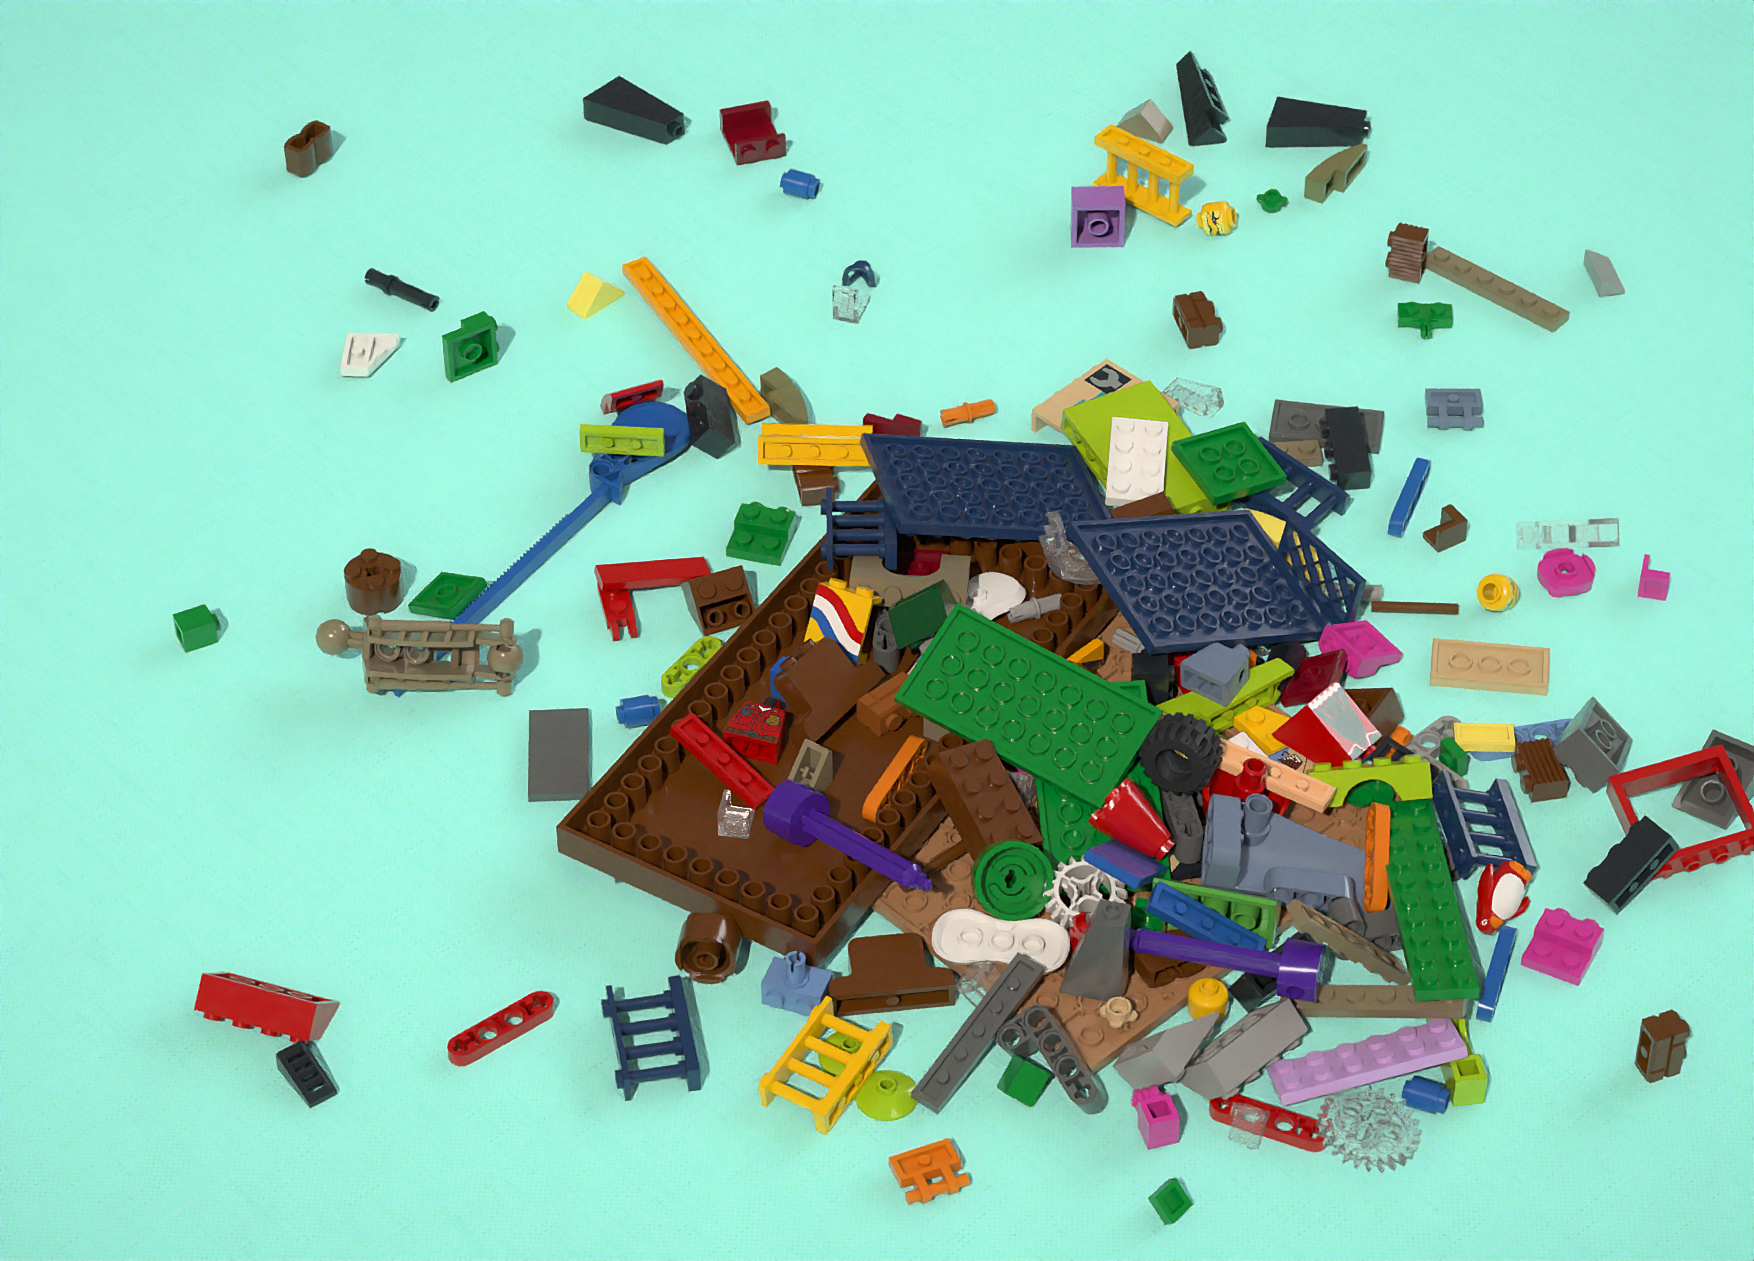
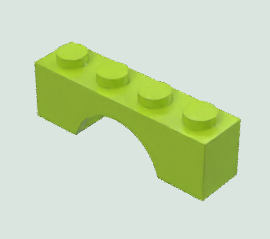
M1421 754L1403 756V761L1391 762V757L1374 758L1372 764H1361V760L1343 761V766L1331 767V763L1313 764V769L1305 770L1306 775L1336 787L1335 795L1326 808L1342 806L1345 796L1353 786L1370 779L1381 780L1390 784L1402 801L1433 798L1430 762L1427 759H1422Z
M1425 1018V1019H1426V1022L1428 1023L1429 1021H1431V1020H1433V1019H1436V1018ZM1450 1018L1464 1041L1468 1057L1440 1064L1446 1087L1451 1089L1450 1100L1452 1106L1482 1104L1485 1100L1487 1075L1480 1054L1473 1055L1466 1032L1465 1018Z

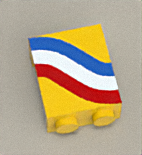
M830 578L829 582L819 583L804 642L810 638L816 642L824 637H829L837 643L853 665L859 661L862 664L866 663L868 654L861 652L872 606L880 604L882 597L873 595L874 590L857 586L855 590L846 587L847 582L835 578Z

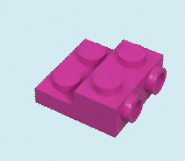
M1367 620L1327 625L1317 644L1322 654L1344 649L1348 656L1343 672H1346L1347 675L1353 678L1375 675L1379 665L1399 663L1403 654Z
M1545 908L1534 928L1533 937L1521 957V965L1579 986L1602 945L1604 928L1599 927V924L1593 919L1587 918L1582 921L1571 917L1565 909L1556 908L1552 910Z

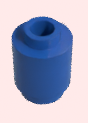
M790 168L787 173H783L780 187L783 188L784 194L806 200L808 198L815 199L819 191L820 179L815 178L813 174Z
M648 694L620 699V706L615 707L617 721L619 724L623 723L625 728L651 724L660 714L657 697H650Z
M1414 1075L1411 1081H1405L1401 1098L1406 1099L1405 1106L1433 1115H1436L1437 1112L1445 1114L1451 1097V1089L1445 1088V1085Z

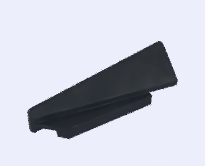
M1189 51L1176 64L1188 144L1195 147L1225 143L1227 137L1220 124L1225 123L1229 117L1212 75L1207 69H1202L1198 66L1195 55Z

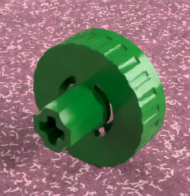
M1004 839L988 845L980 852L971 870L970 883L976 901L985 911L1001 920L1021 921L1035 916L1045 907V904L1051 897L1047 896L1045 891L1053 889L1054 884L1052 881L1054 880V874L1049 860L1038 848L1018 839ZM1008 873L1013 874L1012 880L1007 879L1005 882L1006 875ZM1024 887V890H1023L1021 893L1017 894V895H1010V896H1009V895H1006V894H1015V893L1019 892V891Z

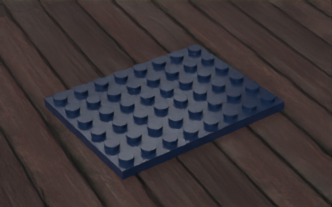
M862 433L861 447L899 534L915 536L916 534L931 535L934 537L958 536L963 539L971 537L987 538L989 540L1013 539L1020 542L1025 540H1038L1045 543L1058 541L1074 544L1065 531L1069 522L1112 519L1075 445Z
M1250 510L1069 522L1065 529L1150 655L1202 650L1213 643H1220L1229 648L1235 647L1238 644L1251 646L1296 640H1318L1325 626L1331 625Z

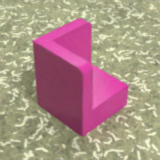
M1644 554L1637 597L1666 601L1671 572L1648 569L1650 555Z

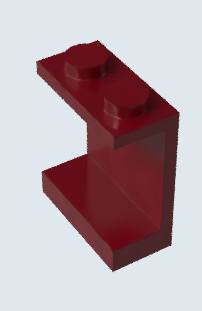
M769 100L719 109L720 131L737 166L786 156L785 133L777 134L772 124Z

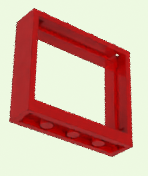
M1722 744L1608 777L1606 793L1625 835L1628 834L1630 827L1638 821L1628 797L1717 771L1746 829L1678 849L1649 881L1662 877L1667 879L1672 874L1683 871L1692 872L1703 865L1723 863L1731 857L1741 854L1750 855V852L1754 851V810Z

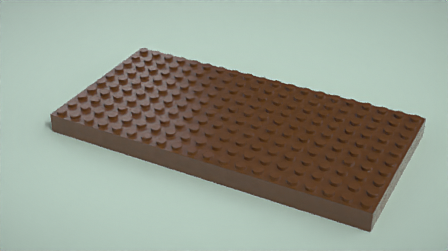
M876 479L856 501H878V498H883ZM845 512L843 515H878V512ZM878 526L832 527V530L878 529ZM897 530V549L949 551V555L971 556L969 581L973 577L987 572L1002 573L1014 578L1026 589V596L1021 603L1030 601L1032 597L1040 599L1061 594L1059 610H1051L1047 614L1041 615L1038 620L1032 618L1011 624L1007 613H1003L993 618L992 621L1064 659H1067L1091 642L1118 610V607L1086 560L1039 541L989 540L979 537L963 539L958 536L934 537L919 534L907 536L899 534ZM826 534L556 826L559 853L690 913L710 912L720 915L729 914L736 919V925L743 937L784 956L791 951H797L798 961L799 953L802 952L806 958L805 965L817 968L830 955L892 879L819 839L803 847L794 845L768 831L763 822L765 804L754 812L669 732L673 725L692 712L723 740L724 728L745 702L763 704L766 698H774L781 704L780 709L786 712V735L778 765L745 757L741 758L774 788L788 779L800 751L789 737V729L797 716L786 702L771 696L770 669L783 656L794 655L796 657L800 653L798 647L804 643L818 584L829 582L830 578H835L847 582L846 587H849L853 556H833V570H827V559H821V541H827ZM833 541V544H879V541ZM883 558V567H884V568H885V558ZM875 605L872 606L861 652L868 654L866 662H873V636L878 606ZM920 645L913 649H909L908 646L902 648L898 669L895 672L885 674L886 676L870 691L900 672L906 673L919 655ZM856 703L815 742L832 751L833 782L821 793L827 797L830 804L829 817L909 860L947 815V811L926 773L927 768L937 753L970 744V742L955 734H945L940 738L939 742L925 737L924 718L919 715L909 717L896 730H889L879 737L869 727L858 721ZM914 735L926 739L928 744L924 759L916 771L909 774L905 787L893 793L892 806L880 809L876 813V823L863 819L862 809L866 798L909 736Z

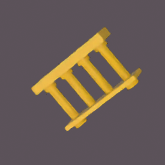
M1112 124L1095 135L1094 145L1107 151V168L1104 174L1093 181V186H1124L1126 203L1175 227L1192 215V210L1179 204L1180 184L1194 173V164ZM1117 156L1128 161L1127 178L1117 174ZM1138 166L1149 171L1148 188L1137 183ZM1159 177L1170 182L1169 199L1158 194Z
M762 423V435H758V464L870 467L860 440L862 433L873 434V425Z
M826 996L819 1006L816 1005L812 1009L809 1020L771 1071L762 1076L758 1085L761 1105L768 1107L776 1095L812 1111L816 1131L828 1135L892 1047V1026L880 1020L874 1030L866 1031L834 1016L832 998ZM828 1027L863 1043L857 1053L850 1054L818 1038ZM811 1049L845 1065L846 1068L840 1076L834 1077L801 1061ZM794 1072L829 1088V1091L823 1099L817 1100L784 1084Z

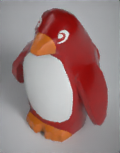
M1516 861L1502 862L1494 873V866L1489 863L1479 879L1475 922L1478 930L1485 935H1493L1499 930L1502 923L1524 913L1529 906V897L1523 898L1527 883L1532 879V875L1529 870H1525L1524 866Z

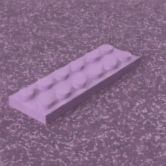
M1436 1018L1427 1024L1416 1027H1402L1397 1032L1386 1035H1372L1366 1040L1356 1043H1342L1336 1048L1322 1052L1312 1051L1296 1059H1282L1266 1067V1071L1281 1105L1286 1106L1468 1057L1466 1045L1450 1018Z

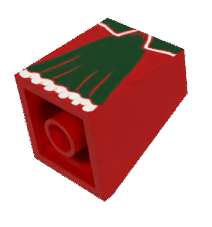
M1337 681L1332 683L1271 734L1276 740L1312 762L1331 763V767L1343 766V761L1347 760L1362 761V759H1365L1377 749L1373 743L1382 737L1380 732Z

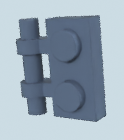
M1425 388L1426 415H1437L1427 416V427H1438V430H1447V427H1463V430H1472V427H1483V416H1472L1482 414L1480 389Z

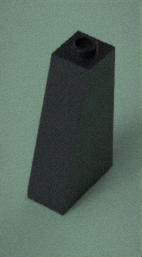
M621 76L614 78L583 98L584 119L664 145H668L685 134L684 113Z
M1277 96L1266 127L1265 147H1351L1362 144L1364 136L1369 137L1371 122L1367 121L1368 111Z

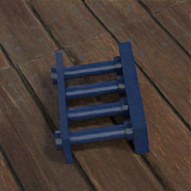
M1261 436L1258 438L1287 475V481L1298 487V489L1284 502L1271 495L1277 488L1275 487L1232 500L1234 503L1244 509L1262 512L1285 522L1287 518L1295 517L1313 534L1316 529L1315 523L1329 510H1333L1340 516L1345 514L1350 494L1305 466L1275 444L1270 443ZM1309 494L1321 503L1304 517L1293 510V508Z
M826 487V498H820L821 515H826L827 541H821V559H827V570H833V556H879V559L885 558L886 570H897V530L884 497L878 498V501H832V487ZM832 512H878V515H832ZM878 526V529L832 530V527ZM833 541H879V544H833Z
M1442 770L1437 780L1432 783V799L1459 878L1465 879L1474 864L1487 866L1491 863L1495 868H1498L1504 861H1516L1533 875L1538 866L1507 780L1496 778L1490 789L1482 792L1453 787L1448 771ZM1458 800L1484 804L1488 813L1461 809ZM1466 822L1491 825L1495 834L1470 831L1467 828ZM1473 843L1499 847L1503 856L1478 853L1475 851Z
M680 975L668 977V990H663V994L615 1001L612 985L605 986L606 999H601L603 1018H609L619 1066V1070H614L617 1089L623 1088L625 1101L632 1100L631 1084L680 1077V1080L686 1079L688 1092L701 1090L700 1067ZM662 1006H665V1009L672 1010L668 1017L619 1024L617 1013ZM669 1029L670 1032H676L677 1037H673L672 1041L624 1047L622 1036ZM675 1053V1056L681 1055L682 1058L675 1065L628 1071L626 1061Z

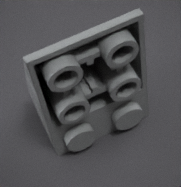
M1214 1012L1131 1043L1125 1047L1112 1067L1132 1089L1148 1088L1150 1085L1160 1087L1169 1081L1174 1083L1184 1075L1186 1071L1184 1067L1188 1061L1192 1060L1199 1053L1201 1042L1212 1034L1215 1029L1213 1025L1220 1014Z

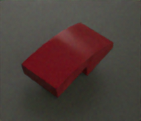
M868 412L863 418V425H873V434L922 437V420L897 413L893 420Z

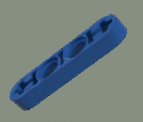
M1416 458L1391 514L1388 535L1400 538L1404 536L1429 478L1431 460Z
M1504 925L1500 928L1476 1013L1477 1020L1490 1023L1493 1021L1514 950L1517 928Z

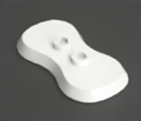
M987 572L979 574L969 581L966 607L969 609L975 608L978 614L992 620L1008 612L1009 608L1021 604L1026 596V589L1017 580L1002 573ZM931 634L925 637L924 640L933 638L935 636L934 634Z
M955 909L944 913L935 923L932 932V946L942 959L955 965L996 963L1008 966L1019 952L1044 967L1043 975L1057 970L1066 960L1070 948V937L1064 927L1047 919L1005 921L972 909Z

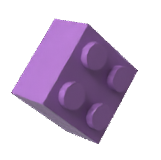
M1124 186L1071 187V248L1124 247Z

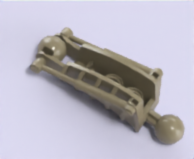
M371 615V617L366 616L363 618V632L351 631L344 621L330 619L320 624L315 636L319 649L331 656L340 655L346 652L348 648L362 649L366 691L371 694L377 693L380 689L448 691L451 688L497 689V694L500 696H508L511 694L512 679L516 677V672L522 667L524 661L523 650L517 644V637L513 636L514 621L510 618H503L500 620V625L454 624L450 621L382 620L379 615ZM388 645H396V648H391ZM480 645L490 646L487 654L489 665L479 664ZM415 647H424L425 651H419ZM437 651L451 652V660L437 661ZM476 677L496 679L497 682H475Z

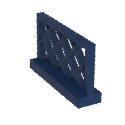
M1295 517L1287 518L1278 551L1284 559L1289 551L1292 565L1288 561L1286 562L1331 625L1355 622L1367 580ZM1294 531L1297 532L1300 545L1297 546L1293 537ZM1310 545L1315 548L1318 561L1314 562ZM1298 548L1302 549L1305 565H1301L1297 551ZM1328 561L1334 565L1337 577L1332 578ZM1316 564H1320L1324 578L1323 581H1319L1315 567ZM1307 567L1310 581L1304 576L1302 568ZM1346 577L1355 583L1352 594L1350 593ZM1335 580H1338L1342 597L1339 598L1333 582ZM1325 583L1329 597L1323 593L1321 584ZM1340 600H1344L1347 612L1341 609Z

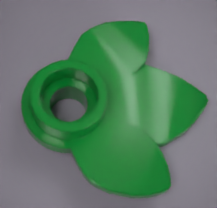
M1376 779L1365 780L1349 790L1347 802L1351 806L1364 807L1373 801L1378 803L1382 800L1392 801L1394 791L1392 786L1384 781Z

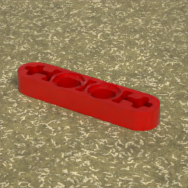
M546 991L532 992L452 1037L447 1044L449 1061L456 1066L470 1065L548 1021L554 1015V999L552 995ZM512 1017L522 1019V1022L516 1025L506 1023ZM485 1032H493L496 1034V1036L490 1040H485L480 1037V1035H482Z
M1238 1094L1225 1100L1220 1096L1209 1101L1210 1117L1217 1122L1309 1152H1321L1328 1146L1329 1128L1319 1120ZM1248 1113H1258L1262 1118L1258 1121H1250L1245 1116ZM1285 1122L1290 1124L1292 1129L1282 1131L1277 1129L1276 1124ZM1314 1134H1317V1136L1315 1137V1139H1314V1138H1310V1137H1312Z

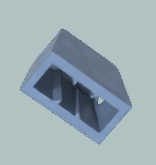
M1220 643L1208 645L1180 663L1181 686L1227 707L1248 681V658L1250 656L1248 649L1242 644L1236 645L1233 649Z

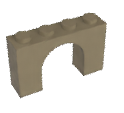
M942 554L939 570L933 574L920 577L901 576L889 572L883 567V559H879V556H853L849 588L856 590L857 586L872 589L874 590L873 595L882 597L881 603L874 604L875 606L891 607L893 603L944 579L956 603L966 607L971 556Z

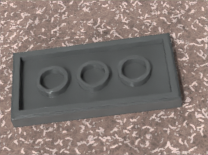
M1275 399L1268 441L1275 443L1318 440L1320 448H1324V442L1327 441L1326 437H1321L1320 421L1324 420L1325 409L1342 408L1343 406ZM1359 408L1367 453L1379 454L1385 411Z
M588 708L529 710L528 802L581 800L589 791Z

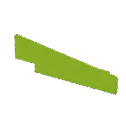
M1279 658L1249 669L1247 683L1227 707L1193 691L1158 704L1156 707L1163 710V713H1170L1173 716L1176 712H1182L1186 716L1188 713L1192 714L1195 719H1203L1206 721V726H1212L1216 733H1220L1233 726L1235 716L1255 706L1266 708L1275 703L1281 694L1277 689L1282 680L1294 674V669Z

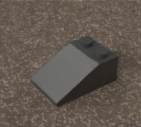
M1593 696L1559 735L1552 750L1556 759L1573 771L1577 782L1594 793L1608 782L1609 776L1620 772L1633 739Z
M1712 729L1702 750L1723 745L1750 801L1754 796V746ZM1718 771L1684 781L1672 803L1673 808L1724 830H1727L1739 815Z

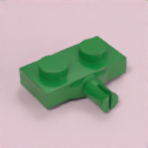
M1416 302L1398 303V327L1420 329L1421 338L1425 339L1426 333L1427 339L1432 337L1431 329L1452 328V305L1441 302L1433 304Z

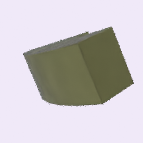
M1362 143L1347 148L1317 165L1305 177L1304 198L1323 204L1334 190L1344 193L1366 166L1368 145Z
M778 367L760 375V395L769 403L771 416L779 423L808 424L803 398L790 378Z

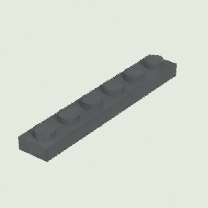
M1018 952L913 1089L911 1098L938 1114L997 1037L999 1029L1009 1021L1042 977L1044 967Z

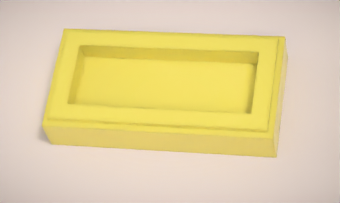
M1454 723L1453 725L1454 741L1464 751L1515 752L1513 724Z

